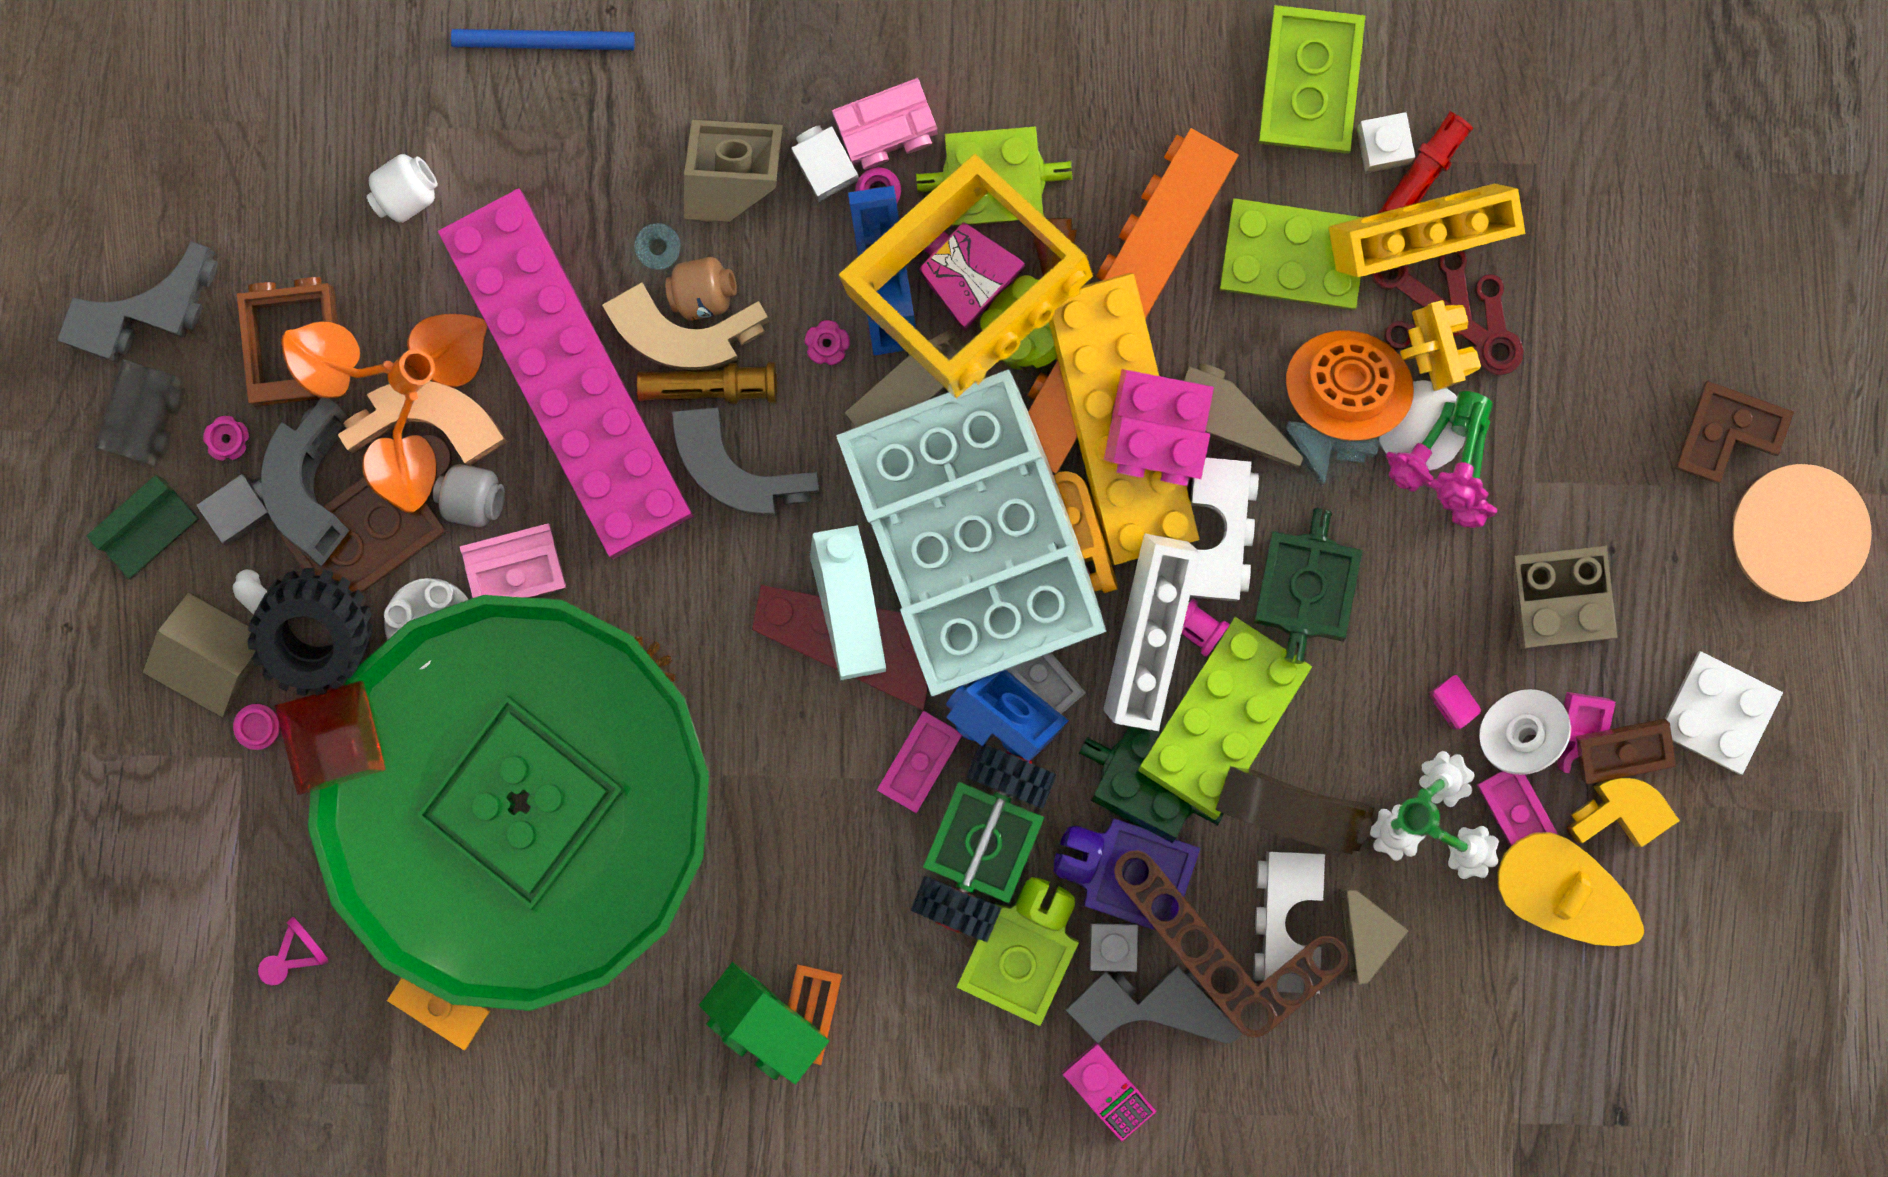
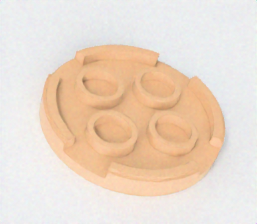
M1789 465L1763 475L1745 491L1737 504L1732 520L1735 558L1743 573L1760 590L1785 601H1816L1841 591L1861 571L1871 545L1870 517L1859 493L1839 474L1816 465Z

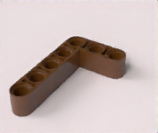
M1138 850L1128 851L1121 855L1116 862L1114 869L1115 878L1120 887L1236 1028L1246 1036L1261 1037L1269 1033L1337 977L1346 967L1348 953L1345 945L1335 937L1321 936L1309 943L1257 986L1149 855ZM1131 859L1143 860L1149 867L1148 878L1140 885L1128 884L1122 876L1123 866ZM1166 894L1173 896L1179 904V911L1176 917L1170 921H1160L1154 917L1152 903L1156 897ZM1194 930L1205 934L1209 943L1206 953L1196 958L1186 955L1181 947L1183 936ZM1324 943L1335 946L1340 955L1338 965L1329 971L1319 969L1313 961L1314 950L1317 946ZM1219 967H1230L1238 975V985L1229 994L1218 993L1211 984L1212 973ZM1286 973L1297 974L1304 983L1303 993L1295 1000H1286L1277 991L1278 980ZM1249 1003H1259L1268 1012L1267 1023L1259 1030L1248 1029L1241 1021L1242 1009Z

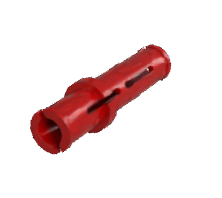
M1450 111L1427 144L1422 143L1417 150L1420 153L1377 214L1419 203L1442 170L1447 171L1452 165L1450 159L1473 130V127L1466 120Z

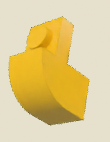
M1617 778L1594 785V789L1603 802L1598 805L1593 799L1571 814L1575 822L1566 827L1576 843H1584L1617 820L1634 846L1643 847L1680 820L1664 797L1654 787L1637 779Z

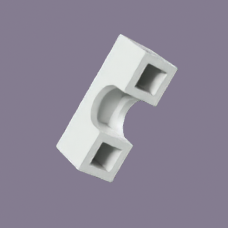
M1205 458L1202 479L1192 478L1191 506L1207 507L1214 510L1220 515L1224 523V536L1220 544L1209 550H1198L1200 556L1190 594L1192 598L1238 601L1240 600V591H1249L1251 565L1243 564L1244 546L1253 545L1255 519L1247 518L1248 500L1256 501L1259 480V473H1251V462Z
M1266 851V861H1258L1257 888L1265 889L1264 907H1256L1255 934L1263 935L1262 953H1254L1253 981H1261L1262 983L1307 946L1297 944L1289 937L1285 927V920L1288 911L1296 903L1304 900L1323 901L1325 854ZM1317 946L1313 953V961L1319 969H1321V947ZM1286 973L1278 980V992L1303 993L1304 983L1297 974Z

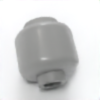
M455 464L447 471L445 476H439L434 485L433 500L439 503L440 514L448 522L481 528L486 526L491 519L496 520L504 505V486L499 484L498 477L489 469L466 464Z

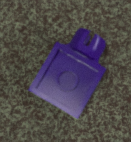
M1111 818L1109 827L1104 833H1097L1079 826L1068 827L1063 834L1060 845L1083 852L1081 860L1056 853L1053 872L1059 878L1080 884L1085 889L1083 906L1156 930L1118 884L1114 871L1117 860L1128 851L1138 850L1146 853L1184 897L1200 848L1176 839L1171 843L1144 828ZM1140 859L1127 861L1122 869L1124 880L1131 885L1144 883L1149 875L1148 865ZM1167 894L1160 895L1152 903V913L1160 921H1170L1178 914L1179 904L1173 896Z

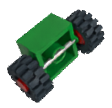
M979 744L966 777L1000 792H994L992 796L958 782L923 868L957 881L956 886L959 889L924 876L910 910L960 934L962 932L976 939L988 942L1002 908L968 892L973 893L974 889L1007 903L1010 902L1044 817L1010 803L1012 798H1009L1008 795L1043 809L1057 774L1032 764V761L1027 762L1024 758L1015 756L1008 751L1005 753L984 744L981 746Z

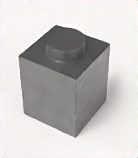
M243 474L196 505L221 543L229 546L270 518L263 500L261 480L257 478L252 482L248 476Z
M1090 922V971L1137 972L1138 925L1134 923Z

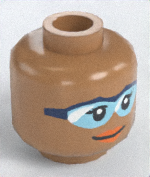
M705 257L675 265L671 277H667L665 283L666 295L674 313L679 312L688 321L725 313L730 305V296H734L737 293L736 280L730 268L724 269L720 261L715 257Z

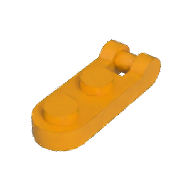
M1069 471L1058 472L1054 475V478L1065 504L1084 561H1094L1096 572L1089 574L1094 592L1103 590L1104 593L1117 590L1116 576L1109 559L1091 491L1087 483L1076 473Z

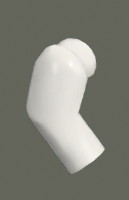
M247 569L236 575L233 592L235 597L254 615L255 610L267 591L260 584L259 574Z

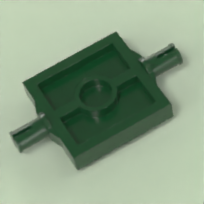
M1319 508L1313 509L1309 534L1294 536L1272 531L1254 617V623L1279 628L1285 633L1290 634L1284 660L1292 662L1297 645L1294 662L1296 664L1304 663L1308 638L1323 637L1342 642L1346 639L1363 551L1341 546L1327 538L1332 512L1329 510L1324 511L1320 527L1322 509Z
M1128 726L1122 740L1114 745L1112 750L1087 736L1078 754L1103 766L1101 769V780L1091 799L1092 802L1171 843L1177 838L1183 823L1193 813L1215 824V826L1219 825L1224 813H1221L1214 820L1138 771V768L1161 732Z

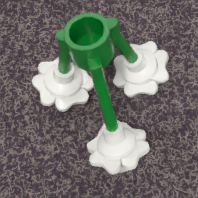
M1441 751L1434 760L1426 761L1422 764V771L1426 775H1423L1419 780V784L1423 788L1419 790L1417 798L1408 799L1402 805H1395L1392 813L1387 809L1379 811L1378 820L1371 826L1370 836L1377 838L1373 845L1374 850L1387 853L1392 860L1398 861L1403 857V852L1406 856H1415L1419 842L1426 835H1430L1448 844L1451 852L1448 866L1451 869L1458 870L1460 878L1467 879L1472 876L1485 878L1488 875V867H1495L1498 864V857L1496 855L1498 839L1493 835L1489 836V831L1484 826H1479L1476 829L1461 828L1458 832L1459 839L1438 826L1440 814L1434 803L1438 804L1444 801L1448 807L1455 806L1459 799L1468 797L1472 793V788L1468 783L1473 781L1475 776L1474 772L1465 766L1461 755L1456 754L1450 758L1447 752Z

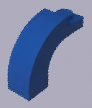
M894 186L848 192L858 257L899 221ZM905 266L876 292L916 329L907 268ZM867 314L873 355L906 351Z

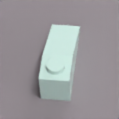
M858 525L813 533L810 560L840 680L886 672L869 568Z

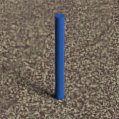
M452 29L451 46L464 48L635 50V32Z

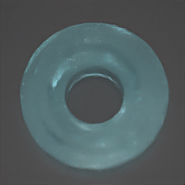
M650 224L644 227L636 237L635 253L640 262L648 268L656 270L665 269L671 266L680 254L681 245L679 237L671 227L665 224ZM655 239H662L666 242V250L661 255H654L649 250L650 243Z

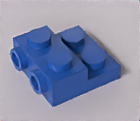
M1007 670L959 686L946 703V706L951 709L946 718L955 724L957 731L963 737L976 741L983 746L995 735L1001 740L1002 745L1008 752L1015 756L1023 757L1027 762L1033 759L1059 735L1069 721Z

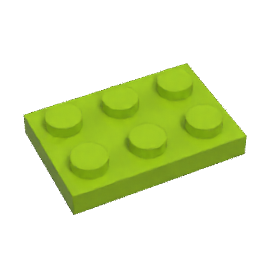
M1274 5L1259 144L1350 153L1366 15Z
M1233 198L1219 291L1355 310L1361 277L1336 271L1328 226L1363 217Z

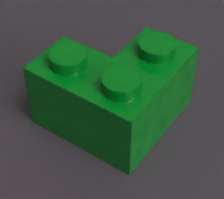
M733 961L699 1003L702 1010L710 1017L706 1025L721 1036V1040L743 1057L749 1051L758 1057L754 1064L775 1081L782 1075L796 1085L830 1041L812 1023L784 1004L764 984Z

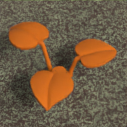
M442 314L428 317L420 321L411 330L407 339L408 351L394 363L385 361L383 364L362 369L353 368L360 358V349L356 339L350 331L339 324L315 322L297 329L285 331L282 336V350L285 363L298 384L311 394L323 398H337L348 390L350 376L362 378L386 373L388 374L390 386L397 393L405 395L404 404L393 429V439L379 438L367 448L363 456L362 467L368 485L381 498L407 513H413L419 509L427 500L434 485L436 476L435 454L427 440L421 436L412 435L402 439V430L413 402L418 398L417 392L430 380L456 388L465 385L476 375L483 355V344L487 330L485 320L463 314Z

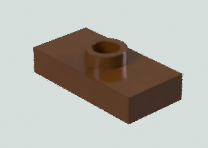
M1665 718L1576 736L1581 777L1586 784L1676 767L1670 722Z

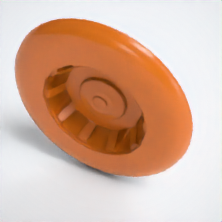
M1332 331L1310 339L1293 355L1286 374L1288 396L1298 415L1318 432L1340 440L1364 441L1390 432L1405 418L1410 410L1414 396L1413 379L1407 364L1402 360L1401 356L1384 341L1357 331Z

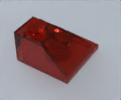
M363 681L347 684L336 690H327L326 694L317 696L313 694L275 705L297 795L386 770Z

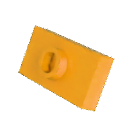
M401 978L387 1000L464 1051L491 1012L485 1007L452 1005Z

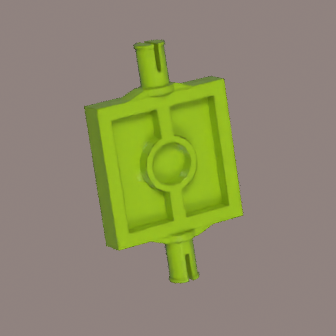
M1036 127L945 134L947 158L943 172L916 173L917 182L934 181V183L917 184V193L933 191L971 156L976 154L1042 215V193L1045 182L1072 180V171L1054 172L1071 170V161L1044 164L1038 151ZM988 192L952 224V227L960 226L963 222L968 225L1015 222L1019 220Z

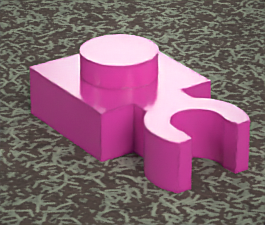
M1566 692L1564 708L1570 718L1571 734L1568 746L1558 758V768L1561 771L1570 773L1573 760L1579 757L1576 736L1610 729L1615 701L1609 698Z

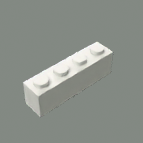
M1144 533L1103 709L1116 724L1159 731L1200 552L1187 541Z

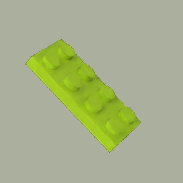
M1234 617L1138 768V771L1216 820L1221 812L1215 809L1230 766L1249 769L1313 666L1305 661L1303 664L1294 663L1295 655L1292 662L1285 661V648Z

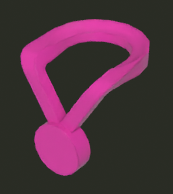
M291 917L286 922L288 928L278 956H268L259 964L258 975L261 981L267 985L275 986L283 983L287 978L288 969L328 964L326 955L294 917ZM294 933L299 936L315 957L285 961Z

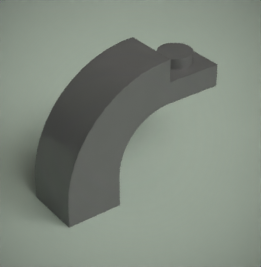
M323 397L316 405L311 406L305 412L301 424L296 431L281 422L268 444L261 472L262 495L270 518L281 533L300 552L320 567L349 532L334 514L317 503L314 494V477L318 465L339 438L337 434L346 429L343 423L349 418L335 402Z
M718 407L672 412L675 440L685 467L699 486L719 503L746 514L776 516L775 497H783L784 505L811 502L810 494L820 493L817 472L757 476L739 468L726 452L723 441L721 411Z

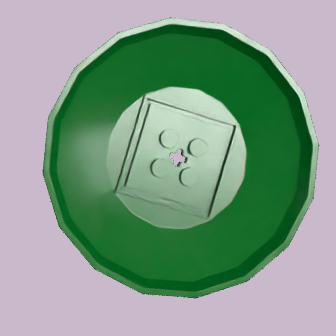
M481 595L408 621L359 665L350 679L347 678L314 746L308 831L332 907L382 968L452 1005L532 1011L608 985L668 931L703 860L709 773L684 696L632 635L563 600ZM431 660L430 664L426 668L420 669L422 666H424ZM527 791L529 797L526 802L531 806L528 812L518 811L515 814L513 809L516 803L511 799L513 794L523 795Z

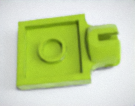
M1031 877L1025 882L1014 905L1009 907L995 902V905L1002 909L989 940L985 942L978 939L956 988L1041 1026L1079 944V940L1072 938L1066 933V924L1075 907V897L1069 891L1058 886L1047 909L1041 906L1050 882L1041 878Z

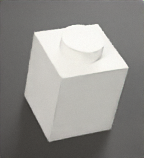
M1406 112L1364 120L1358 125L1356 130L1365 174L1410 165L1415 159Z
M820 125L796 137L798 144L791 148L792 153L819 202L858 181V174L832 126L822 130Z

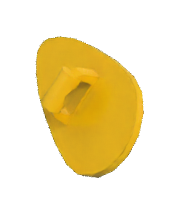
M1552 832L1532 833L1517 840L1504 853L1498 868V889L1504 903L1518 917L1547 931L1594 945H1632L1642 939L1644 927L1629 895L1593 857L1568 838Z

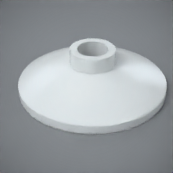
M1532 689L1516 691L1499 699L1486 713L1480 727L1481 748L1487 759L1496 768L1510 774H1532L1547 768L1562 755L1570 739L1571 723L1562 703L1551 694ZM1536 735L1530 742L1522 743L1526 736Z

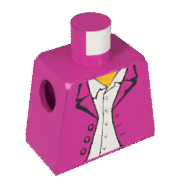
M963 222L950 236L943 232L924 249L930 257L919 268V273L958 326L965 332L990 306L998 294L1007 288L1024 270L1025 263Z

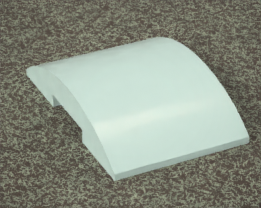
M1009 369L983 379L979 385L976 383L972 384L957 399L948 392L836 435L866 519L872 524L902 606L900 611L932 697L1106 632L1091 579L1065 504L1033 422Z

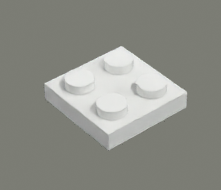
M1699 651L1665 717L1670 722L1672 741L1739 775H1743L1783 692Z

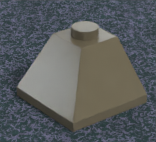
M692 120L684 171V219L701 220L704 222H730L773 191L777 185L783 125Z

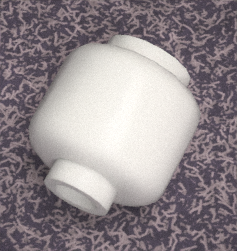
M400 154L370 174L369 187L371 193L367 195V200L379 217L383 218L388 215L394 221L403 223L433 203L435 198L434 188L438 185L433 172L420 157L411 158L405 154Z

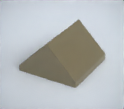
M187 593L157 631L143 673L224 718L254 665L251 658L256 650L248 649L247 642L251 634L248 631L249 626L191 593Z
M1350 888L1339 889L1350 979L1357 984L1369 983L1407 934L1408 930L1357 890Z

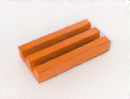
M797 964L788 1007L796 1012L804 976L812 977L813 981L804 1018L812 1023L822 980L831 982L820 1027V1032L828 1039L842 974ZM825 1048L815 1059L814 1064H822Z

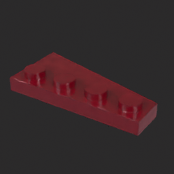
M761 585L752 630L838 670L820 596ZM876 608L886 672L855 677V679L924 710L928 685L901 612Z

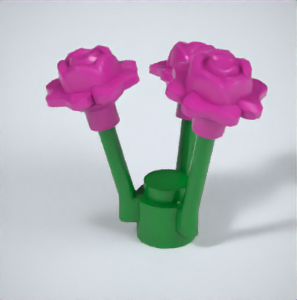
M1459 392L1455 403H1444L1440 417L1422 444L1417 443L1411 453L1396 454L1388 452L1385 455L1391 467L1388 474L1389 478L1394 480L1399 488L1408 489L1410 492H1415L1420 486L1433 488L1437 492V498L1441 500L1443 508L1452 511V522L1462 527H1482L1488 517L1495 516L1497 513V508L1487 502L1488 492L1482 488L1483 483L1480 480L1485 438L1490 425L1489 416L1493 407L1492 401L1476 392ZM1450 421L1453 423L1452 431L1466 437L1461 462L1456 464L1454 473L1441 472L1438 475V479H1433L1426 462L1432 455L1431 447Z

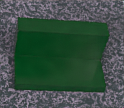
M155 475L87 534L86 537L98 550L106 552L128 579H132L196 523L199 518L164 478Z

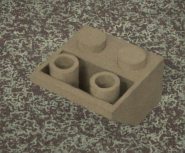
M1607 546L1514 556L1513 606L1519 650L1618 638Z

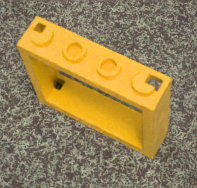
M976 154L971 156L838 274L847 295L956 399L972 384L976 383L979 385L984 379L986 372L1000 359L1004 360L1013 355L1021 341L1035 328L1039 329L1045 326L1052 319L1055 310L1068 298H1074L1081 294L1080 288L1093 277L1087 256ZM989 192L1062 260L949 361L876 291Z

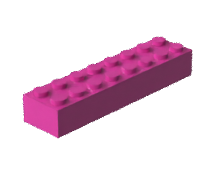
M520 188L438 230L442 241L609 557L615 559L693 518L694 515Z

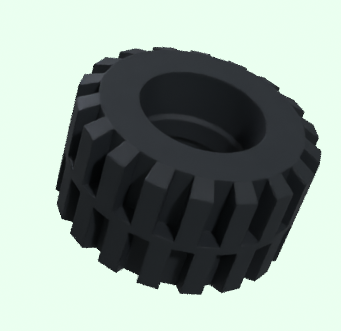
M304 568L300 577L295 570L286 573L282 581L277 579L270 586L267 593L264 594L249 623L248 631L251 634L247 639L248 649L256 650L251 659L256 667L261 665L265 667L262 675L269 682L276 678L280 681L278 688L286 692L291 686L297 688V695L307 696L309 690L314 689L317 696L326 694L330 686L334 690L338 689L344 684L346 678L350 679L355 673L370 643L368 640L372 634L373 624L368 623L372 614L369 606L360 605L364 596L359 589L351 592L348 589L351 582L346 578L342 577L340 582L332 579V571L324 569L321 575H315L314 568ZM293 617H309L317 620L327 628L332 637L333 644L315 647L301 642L290 630L288 619Z

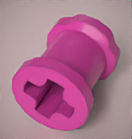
M1192 598L1188 603L1181 634L1199 646L1201 654L1207 657L1230 624L1225 620L1218 622L1200 609L1198 601Z

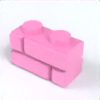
M918 78L832 110L853 166L861 163L864 170L889 161L887 153L902 147L905 148L906 153L924 149L932 144L930 137L937 135V126Z

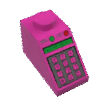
M1097 1042L1093 1043L1062 1070L1063 1076L1121 1142L1157 1112Z

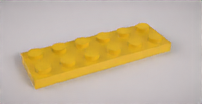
M1127 273L1084 285L1080 288L1081 294L1074 298H1068L1055 310L1049 325L1103 538L1111 564L1117 565L1139 558L1144 533L1187 541L1189 543L1200 539L1187 486L1160 481L1162 472L1145 469L1144 478L1117 473L1118 463L1104 460L1121 369L1159 376L1134 274Z

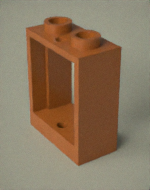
M321 277L295 279L294 287L276 289L275 282L248 285L249 292L237 293L248 403L254 407L320 400L322 397L306 391L295 379L264 383L256 308L321 301L323 322L338 324L334 288L329 283L322 284Z

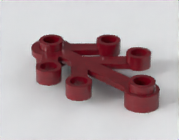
M1462 250L1449 253L1455 254L1460 258L1461 265L1457 270H1450L1446 267L1444 260L1448 254L1442 255L1438 259L1439 269L1446 275L1450 303L1408 273V264L1396 267L1397 276L1392 280L1383 278L1380 272L1371 274L1372 280L1378 287L1385 290L1397 288L1421 307H1426L1430 303L1442 300L1445 306L1463 305L1468 319V327L1461 332L1453 333V336L1461 335L1476 346L1473 348L1477 351L1480 365L1487 372L1494 375H1506L1520 365L1524 354L1523 345L1517 335L1506 330L1501 299L1504 292L1503 281L1496 275L1488 274L1476 283L1475 294L1485 305L1486 330L1473 321L1471 317L1464 273L1467 257ZM1492 281L1497 285L1498 292L1496 296L1487 297L1483 294L1481 290L1483 282ZM1393 322L1385 331V342L1395 350L1406 348L1411 343L1408 330L1416 328L1415 323ZM1401 327L1406 331L1407 340L1404 343L1397 344L1391 339L1393 328ZM1501 344L1507 348L1508 356L1506 360L1498 361L1492 356L1494 345Z

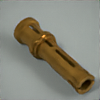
M768 362L766 367H738L736 363H729L728 366H724V370L638 372V401L725 398V402H730V404H738L740 399H767L769 403H776V363Z

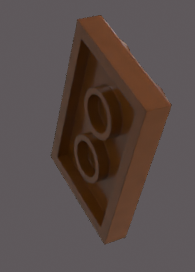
M363 477L322 506L334 514L349 532L321 567L300 552L284 535L280 536V538L303 569L314 568L315 575H321L324 569L332 571V579L340 582L341 578L344 577L351 582L348 587L351 592L359 589L363 593L448 531L426 501L415 512H404L377 495L370 488L365 477Z

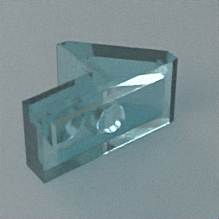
M1292 421L1287 422L1284 431L1287 439L1303 456V462L1321 486L1326 482L1331 451L1338 452L1337 460L1364 464L1365 457L1373 458L1377 455L1380 437L1364 441L1335 439L1318 432L1308 424Z

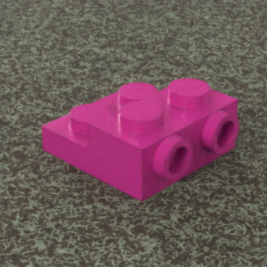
M1121 369L1104 460L1118 463L1117 473L1144 478L1145 469L1162 472L1160 481L1188 486L1189 477L1202 479L1210 434L1205 433L1214 387Z

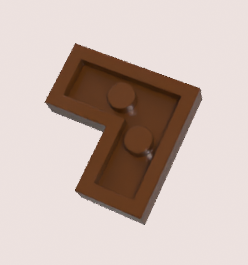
M1706 381L1674 469L1718 484L1721 483L1735 442L1778 456L1794 411Z

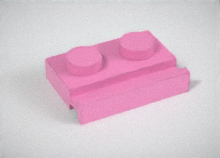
M549 523L460 546L473 598L481 595L532 598L567 589Z

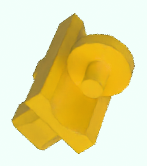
M1442 300L1430 303L1428 306L1412 312L1416 328L1408 330L1412 347L1401 350L1402 360L1416 358L1420 374L1429 372L1434 391L1465 381L1466 376L1481 368L1477 351L1473 346L1457 350L1453 333L1461 332L1468 327V319L1463 305L1445 306Z

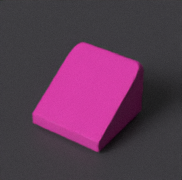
M1457 675L1451 676L1429 692L1430 695L1428 696L1451 729L1459 730L1463 728L1481 711L1480 706Z

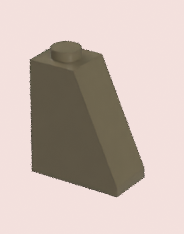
M952 328L929 340L949 361L966 346ZM909 355L851 406L845 414L851 420V427L854 429L943 395L948 390Z

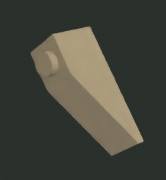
M1200 363L1198 369L1189 366L1183 381L1214 387L1205 433L1210 434V438L1295 469L1300 467L1303 456L1233 382L1224 379L1225 371L1204 363Z

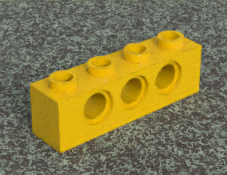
M1495 183L1328 226L1336 271L1355 277H1362L1525 234L1518 189Z

